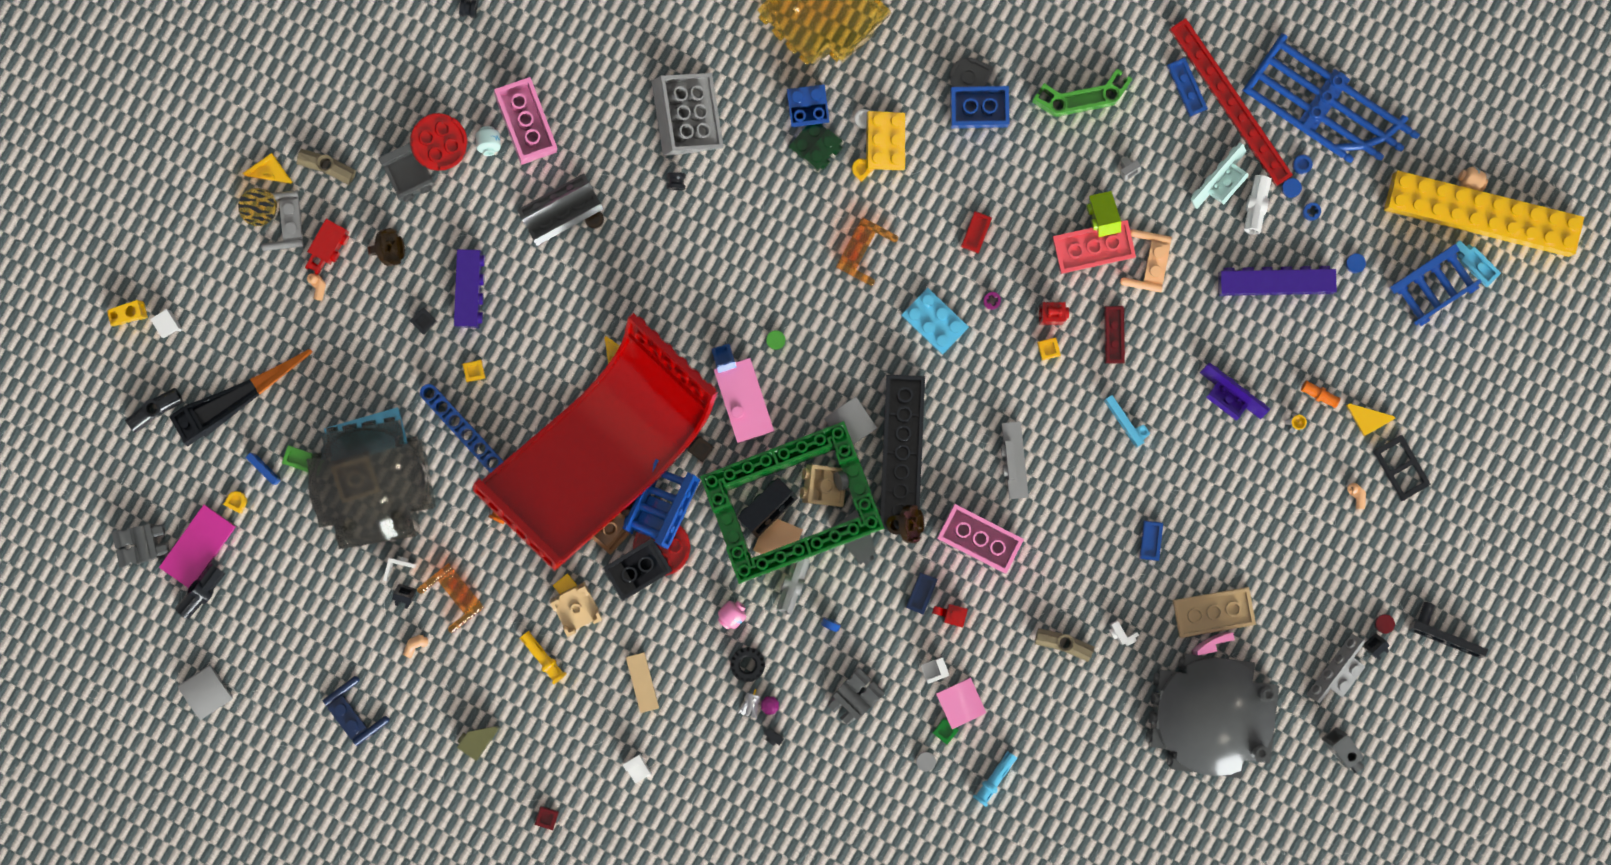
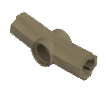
M301 149L297 156V165L323 172L347 185L355 177L356 170L333 159L329 155ZM330 160L331 166L328 169H323V163Z
M1038 628L1035 637V645L1061 650L1086 662H1089L1095 648L1068 634ZM1063 637H1067L1070 641L1067 648H1062L1060 645V640Z

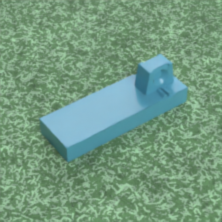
M1113 395L1106 398L1104 402L1134 446L1137 448L1145 443L1143 440L1150 434L1146 426L1141 425L1134 428Z

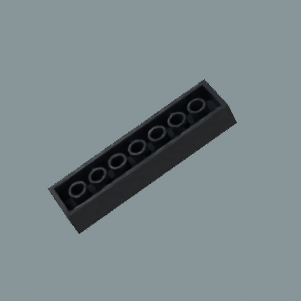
M886 375L880 517L884 529H887L888 518L900 514L906 505H917V509L920 510L925 376ZM894 520L895 528L899 529V522Z

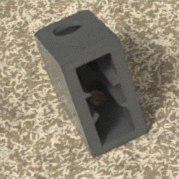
M1335 727L1322 738V741L1343 766L1348 769L1351 768L1354 773H1358L1364 768L1360 762L1363 755L1347 733Z

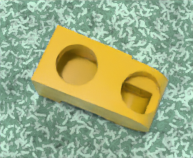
M139 300L107 310L111 326L148 318L144 301Z

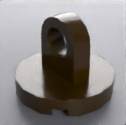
M387 228L380 230L376 234L375 245L367 247L368 255L378 256L379 260L389 267L399 265L405 255L403 239L396 234L397 231L395 229Z
M906 505L900 514L888 518L887 529L892 534L901 535L906 543H917L922 538L919 537L920 533L924 531L923 513L917 509V505ZM894 520L899 522V529L895 528Z

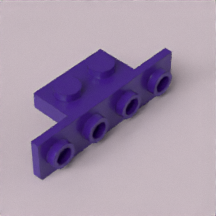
M1208 363L1201 370L1200 374L1215 384L1206 398L1236 421L1245 409H1248L1259 419L1269 412L1270 408L1264 402L1258 400L1248 390L1242 388L1232 378L1221 372L1218 367Z

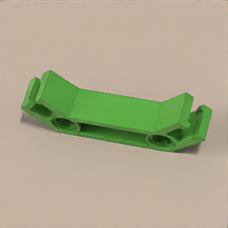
M1116 69L1106 85L1062 94L1044 83L1039 93L1042 94L1044 91L1052 98L1050 103L1040 99V94L1038 93L1032 103L1055 117L1109 107L1118 102L1132 81V78L1129 76L1127 79L1124 78L1123 82L1125 84L1119 89L1112 83L1115 77L1121 76L1123 72ZM1106 92H1114L1115 98H1107ZM1058 101L1062 104L1063 108L1057 110L1053 107V103Z

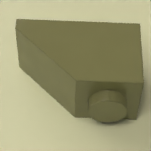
M492 726L471 730L467 734L463 732L457 741L460 743L457 748L477 761L500 727Z

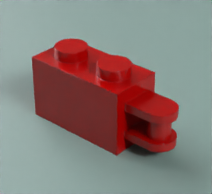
M325 219L307 251L312 255L305 268L315 271L314 273L318 275L325 263L331 265L332 262H336L340 255L338 251L342 245L345 246L349 239V231ZM316 258L321 259L319 264L314 263Z
M1042 302L1039 306V325H1063L1069 319V307H1066V302Z

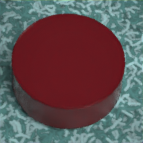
M1382 614L1375 619L1374 625L1378 632L1388 634L1394 630L1395 621L1390 615Z

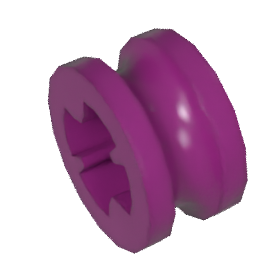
M989 292L984 297L983 303L987 309L994 310L999 307L1001 297L996 292ZM989 296H992L994 299L997 298L995 306L987 303V300L990 299Z

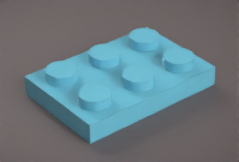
M929 288L901 315L942 355L969 328Z

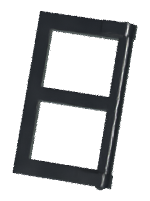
M1403 435L1372 451L1401 501H1405L1407 498L1431 485ZM1400 443L1409 461L1391 471L1381 453ZM1413 465L1422 483L1403 493L1394 475Z

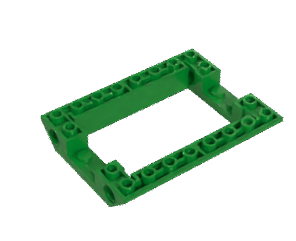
M844 421L700 476L712 511L716 515L727 546L726 550L739 584L884 529L879 511ZM835 450L842 471L848 477V487L860 518H855L752 558L728 491Z

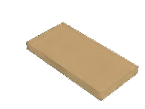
M1249 587L1173 600L1179 638L1256 625Z

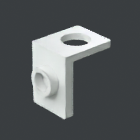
M397 556V559L389 558L383 581H389L393 563L411 568H416L417 564L408 562L409 558Z

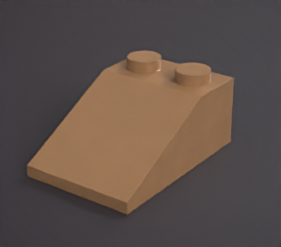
M622 513L618 514L592 537L610 555L630 534L623 529L626 517Z

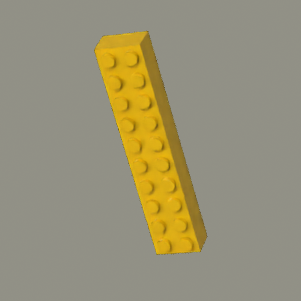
M1398 170L1392 174L1384 211L1568 257L1576 254L1584 221L1583 216Z

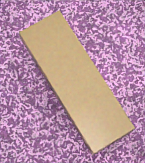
M645 652L626 657L640 713L659 709Z

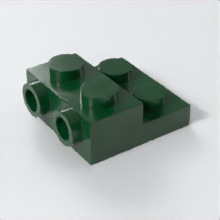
M822 124L807 125L790 144L789 148L818 172L820 169L824 170L831 162L829 158L833 154L836 156L841 151L843 141Z

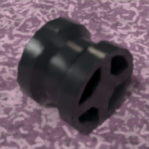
M461 0L459 16L464 17L467 15L475 19L478 10V0Z
M677 172L667 173L669 180L666 189L685 190L684 179L686 174Z

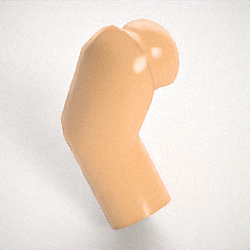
M311 273L307 276V281L315 288L313 299L323 301L326 284L320 275Z
M1357 483L1349 484L1347 491L1356 499L1355 509H1365V490Z
M423 635L410 638L402 655L412 658L415 648L427 646L428 638Z

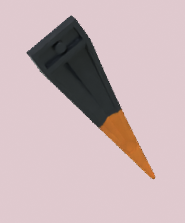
M308 349L258 376L204 399L187 404L169 417L184 444L188 447L201 437H207L312 354L313 351Z

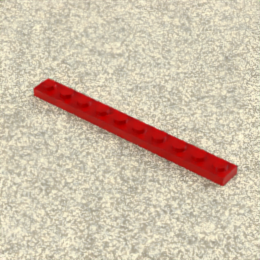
M1185 18L1171 27L1169 31L1268 176L1272 178L1271 180L1274 185L1278 186L1293 176L1188 20Z

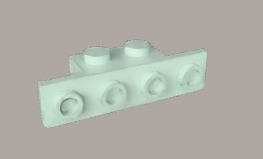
M1241 142L1231 149L1227 158L1218 164L1213 174L1209 175L1205 179L1204 184L1194 191L1191 201L1196 209L1209 195L1225 204L1247 179L1248 173L1236 166L1239 160L1246 154V149Z

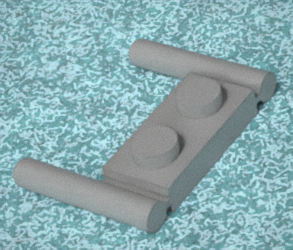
M298 190L261 194L265 196L263 198L256 197L258 202L269 201L267 199L279 200L283 241L263 243L261 249L268 251L304 247Z

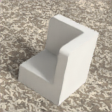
M168 309L150 319L162 338L169 336L175 331L180 332L183 330L172 311Z
M943 657L921 665L928 684L950 676Z
M641 754L623 764L624 769L629 772L634 783L652 774Z

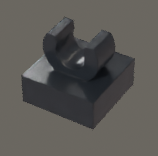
M398 584L392 596V600H395V606L402 602L405 603V609H408L416 596L417 589Z
M1375 633L1362 647L1374 658L1380 660L1381 657L1379 655L1383 651L1388 653L1390 645L1385 639Z

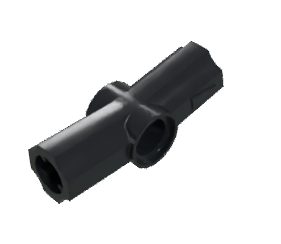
M173 388L154 399L145 401L143 406L125 421L130 429L138 433L155 418L183 403L182 397L177 389ZM156 404L157 411L152 414L150 406Z
M210 564L199 580H195L190 585L186 596L175 607V610L182 617L189 619L201 604H206L214 593L213 589L225 573L213 564Z

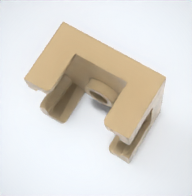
M585 582L550 599V604L563 624V630L567 637L575 634L577 629L591 622L596 624L602 621V615Z

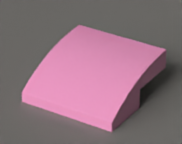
M1224 632L1207 638L1192 649V654L1203 655L1217 652L1216 644L1235 640L1233 632Z
M971 677L936 693L951 729L986 713Z

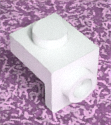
M1118 621L1109 624L1111 636L1114 640L1118 639L1121 645L1126 644L1129 646L1137 641L1138 632L1126 636Z

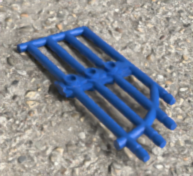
M1284 33L1280 34L1242 90L1349 163L1354 158L1349 153L1347 154L1346 151L1364 150L1377 160L1382 161L1384 155L1372 147L1382 142H1386L1402 152L1405 147L1391 137L1399 129L1414 139H1418L1420 136L1417 131L1412 130L1410 126L1405 124L1409 119L1407 116L1402 115L1398 119L1347 85L1350 79L1336 69L1332 73L1328 72L1285 43L1288 37ZM1279 49H1282L1325 78L1326 82L1321 89L1275 59L1274 57ZM1271 64L1316 96L1311 104H1308L1264 74L1268 65ZM1258 80H1261L1305 110L1300 120L1254 90L1253 87ZM1344 91L1393 125L1386 132H1383L1343 105L1337 98ZM1333 106L1377 137L1363 141L1326 116V114ZM1323 122L1352 143L1334 144L1315 130Z

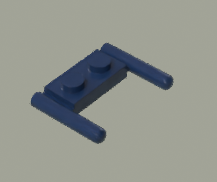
M358 676L352 677L322 700L355 746L361 744L390 721L387 716H384L367 728L366 724L345 696H343L345 692L359 683L360 679Z

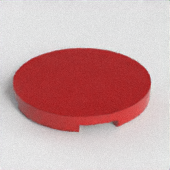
M433 113L421 118L413 127L410 135V147L415 159L424 167L434 171L447 170L460 163L468 143L466 132L461 123L454 117L442 113Z
M681 525L668 549L656 543L672 569V572L667 575L679 571L685 565L690 555V540ZM637 532L633 540V549L650 540L651 537Z

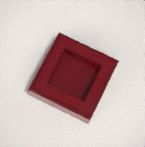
M540 806L534 825L554 830L559 811Z

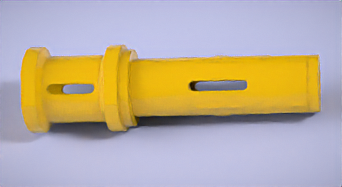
M527 631L519 638L542 665V671L546 672L552 679L553 685L567 675L556 664L557 661L548 656L530 631Z

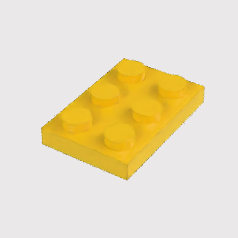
M867 112L866 169L905 170V113Z

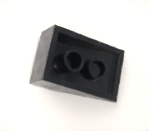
M653 538L602 568L622 602L672 572Z

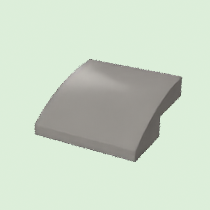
M854 397L824 418L829 427L844 421L853 445L877 429L857 397Z
M208 665L178 685L183 697L200 720L233 699V696L221 682L220 676L211 665Z

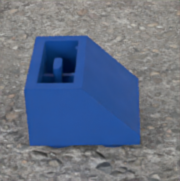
M825 84L787 89L791 127L830 123Z

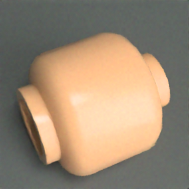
M1469 167L1466 171L1462 170L1458 176L1459 186L1484 191L1488 184L1487 175L1475 167Z

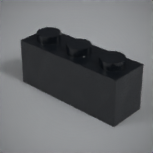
M777 478L771 481L767 488L761 494H758L748 507H745L740 512L737 518L758 538L798 497Z

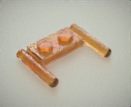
M862 217L836 268L873 286L875 280L856 269L876 233L892 242H897L898 236Z
M448 563L417 588V592L423 594L439 581L464 613L463 616L448 627V631L454 633L485 607L451 564Z

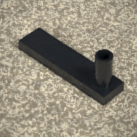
M1424 602L1418 621L1410 623L1408 630L1479 659L1487 655L1488 649L1429 626L1435 605L1432 603Z

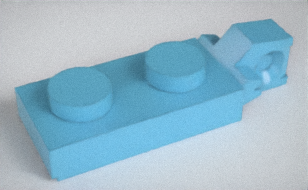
M1460 240L1455 243L1460 249L1457 252L1459 261L1477 279H1480L1485 287H1488L1501 274L1475 246L1472 247L1470 244L1466 246Z

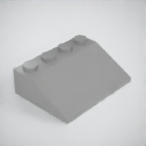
M712 73L661 75L651 81L663 156L724 148Z

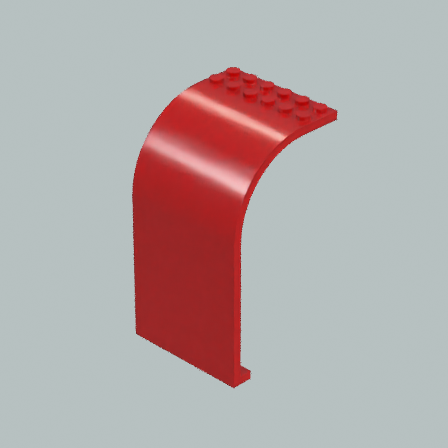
M633 313L628 317L621 345L598 378L570 406L483 480L479 478L475 481L473 492L555 571L673 465L706 423L712 411L717 391L711 383H707L702 378L698 370L690 367L687 360L679 356L669 343H665L657 331L650 329L642 317H638ZM657 459V460H659V461H658V463H657V465H656V467H655V469H654V471H653V464H654L655 460Z

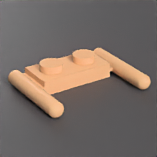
M1131 229V237L1151 240L1144 281L1123 277L1120 283L1125 286L1161 292L1172 237Z

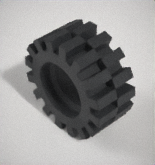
M751 647L741 648L736 651L730 662L733 675L743 682L757 680L765 669L763 655L760 651ZM745 657H751L755 661V668L751 672H745L740 667V662Z

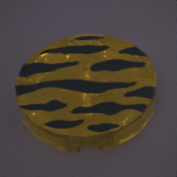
M252 188L240 197L238 203L239 213L248 224L263 226L271 222L276 215L277 202L268 190Z

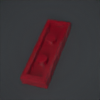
M1104 306L1105 364H1124V306Z

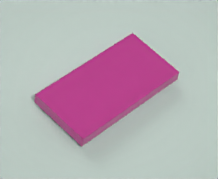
M203 505L159 568L189 588L195 580H199L236 526L207 505Z

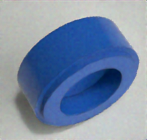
M1307 155L1297 156L1292 163L1293 170L1298 174L1308 173L1313 165L1311 158Z
M1295 178L1287 179L1282 184V193L1288 198L1298 196L1302 190L1301 183Z
M1352 254L1346 260V268L1351 273H1359L1366 266V260L1361 254Z
M826 617L821 622L822 626L835 632L839 631L841 627L840 623Z

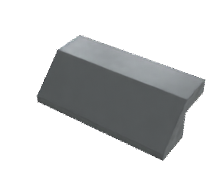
M583 173L517 211L536 246L604 208Z

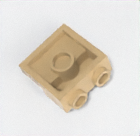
M806 464V468L802 471V479H805L804 487L800 489V498L803 499L802 503L843 507L845 490L839 491L834 483V473L842 471V468Z

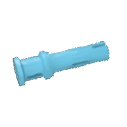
M1007 751L989 779L982 782L983 786L976 795H973V798L987 807V802L994 793H997V786L1017 760V757Z

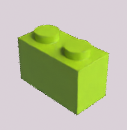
M1112 191L1090 195L1089 204H1086L1088 215L1093 217L1091 219L1093 230H1097L1099 237L1120 233L1121 219Z

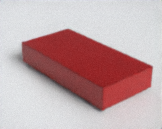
M974 211L961 247L979 254L992 217Z

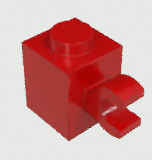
M948 604L947 609L934 606L932 613L944 616V623L963 628L968 609Z

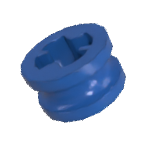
M1309 203L1303 208V216L1306 220L1313 221L1321 215V208L1317 203ZM1311 207H1314V210L1317 211L1313 216H1309L1310 213H1307V210L1311 209Z

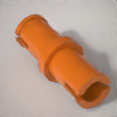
M1307 380L1301 387L1302 392L1314 397L1316 401H1322L1333 408H1336L1340 402V397L1326 391V388H1320Z

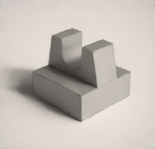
M1128 156L1121 159L1120 165L1123 168L1121 169V177L1124 182L1141 172V165L1138 160L1132 163Z

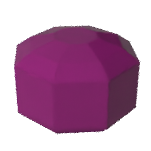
M766 696L761 701V710L767 715H774L779 710V701L774 696Z

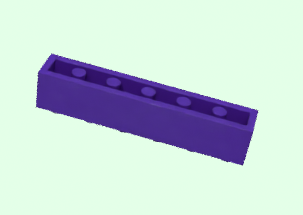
M1285 266L1280 267L1281 270H1273V267H1262L1261 270H1254V267H1244L1242 271H1235V268L1227 267L1218 273V295L1334 294L1337 292L1336 269H1330V266H1319V269H1311V266H1301L1300 270H1292V267Z

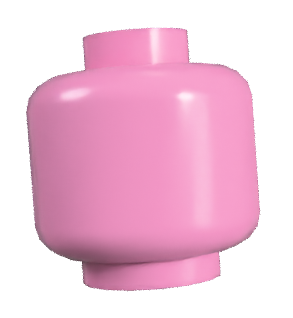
M728 601L718 611V621L726 629H736L746 619L745 606L739 601L736 603Z

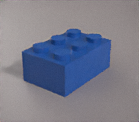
M1009 86L951 87V129L1008 128L1010 124Z

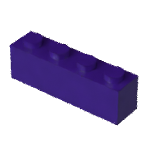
M457 249L454 326L457 328H479V324L483 323V312H480V305L484 303V294L481 293V286H484L485 276L482 274V267H485V255H482L480 250Z

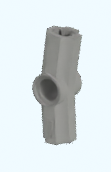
M809 559L791 564L781 589L783 591L776 610L792 615L805 581L804 577L809 566Z

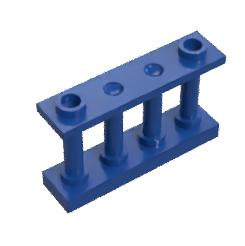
M1456 244L1389 287L1393 294L1397 292L1403 296L1418 318L1412 322L1414 326L1418 324L1423 326L1430 321L1429 317L1466 292L1471 294L1480 288L1478 284L1482 281L1477 279L1473 282L1457 259L1458 255L1456 253L1460 249ZM1445 260L1451 262L1467 286L1458 293L1440 269V263ZM1428 271L1434 272L1450 298L1442 303L1439 302L1424 280V274ZM1413 281L1419 285L1434 307L1426 314L1422 312L1408 291L1407 285Z
M657 459L655 460V462H654V464H653V471H654V469H655V467H656V465H657V463H658V461H659V460H657ZM668 471L664 472L661 476L662 478L681 486L678 493L674 495L655 487L657 481L654 482L635 500L629 515L624 519L623 529L630 534H633V528L652 535L656 537L655 543L668 549L700 482L698 477L687 472L684 478ZM653 494L672 502V506L668 512H664L645 503L649 495ZM641 511L664 519L661 529L658 530L638 522Z

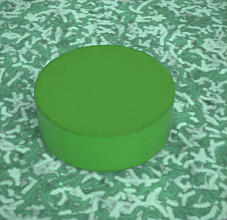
M777 330L770 332L766 338L767 345L773 350L781 349L786 342L784 334Z

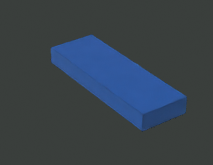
M1184 57L1167 64V68L1189 117L1206 111L1208 109L1186 58Z

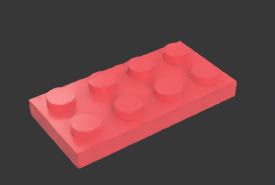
M1128 220L1121 221L1120 233L1099 237L1097 230L1088 228L1052 237L1061 274L1136 258Z

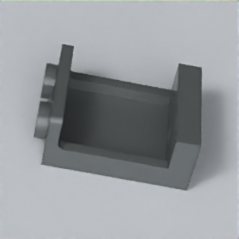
M410 143L378 158L400 201L408 202L414 199V195L420 192L424 194L431 191V187L435 185L428 169L415 159Z

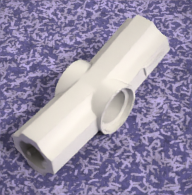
M1254 176L1251 195H1249L1246 204L1247 215L1244 231L1248 234L1261 233L1263 218L1268 208V193L1272 179L1268 176Z

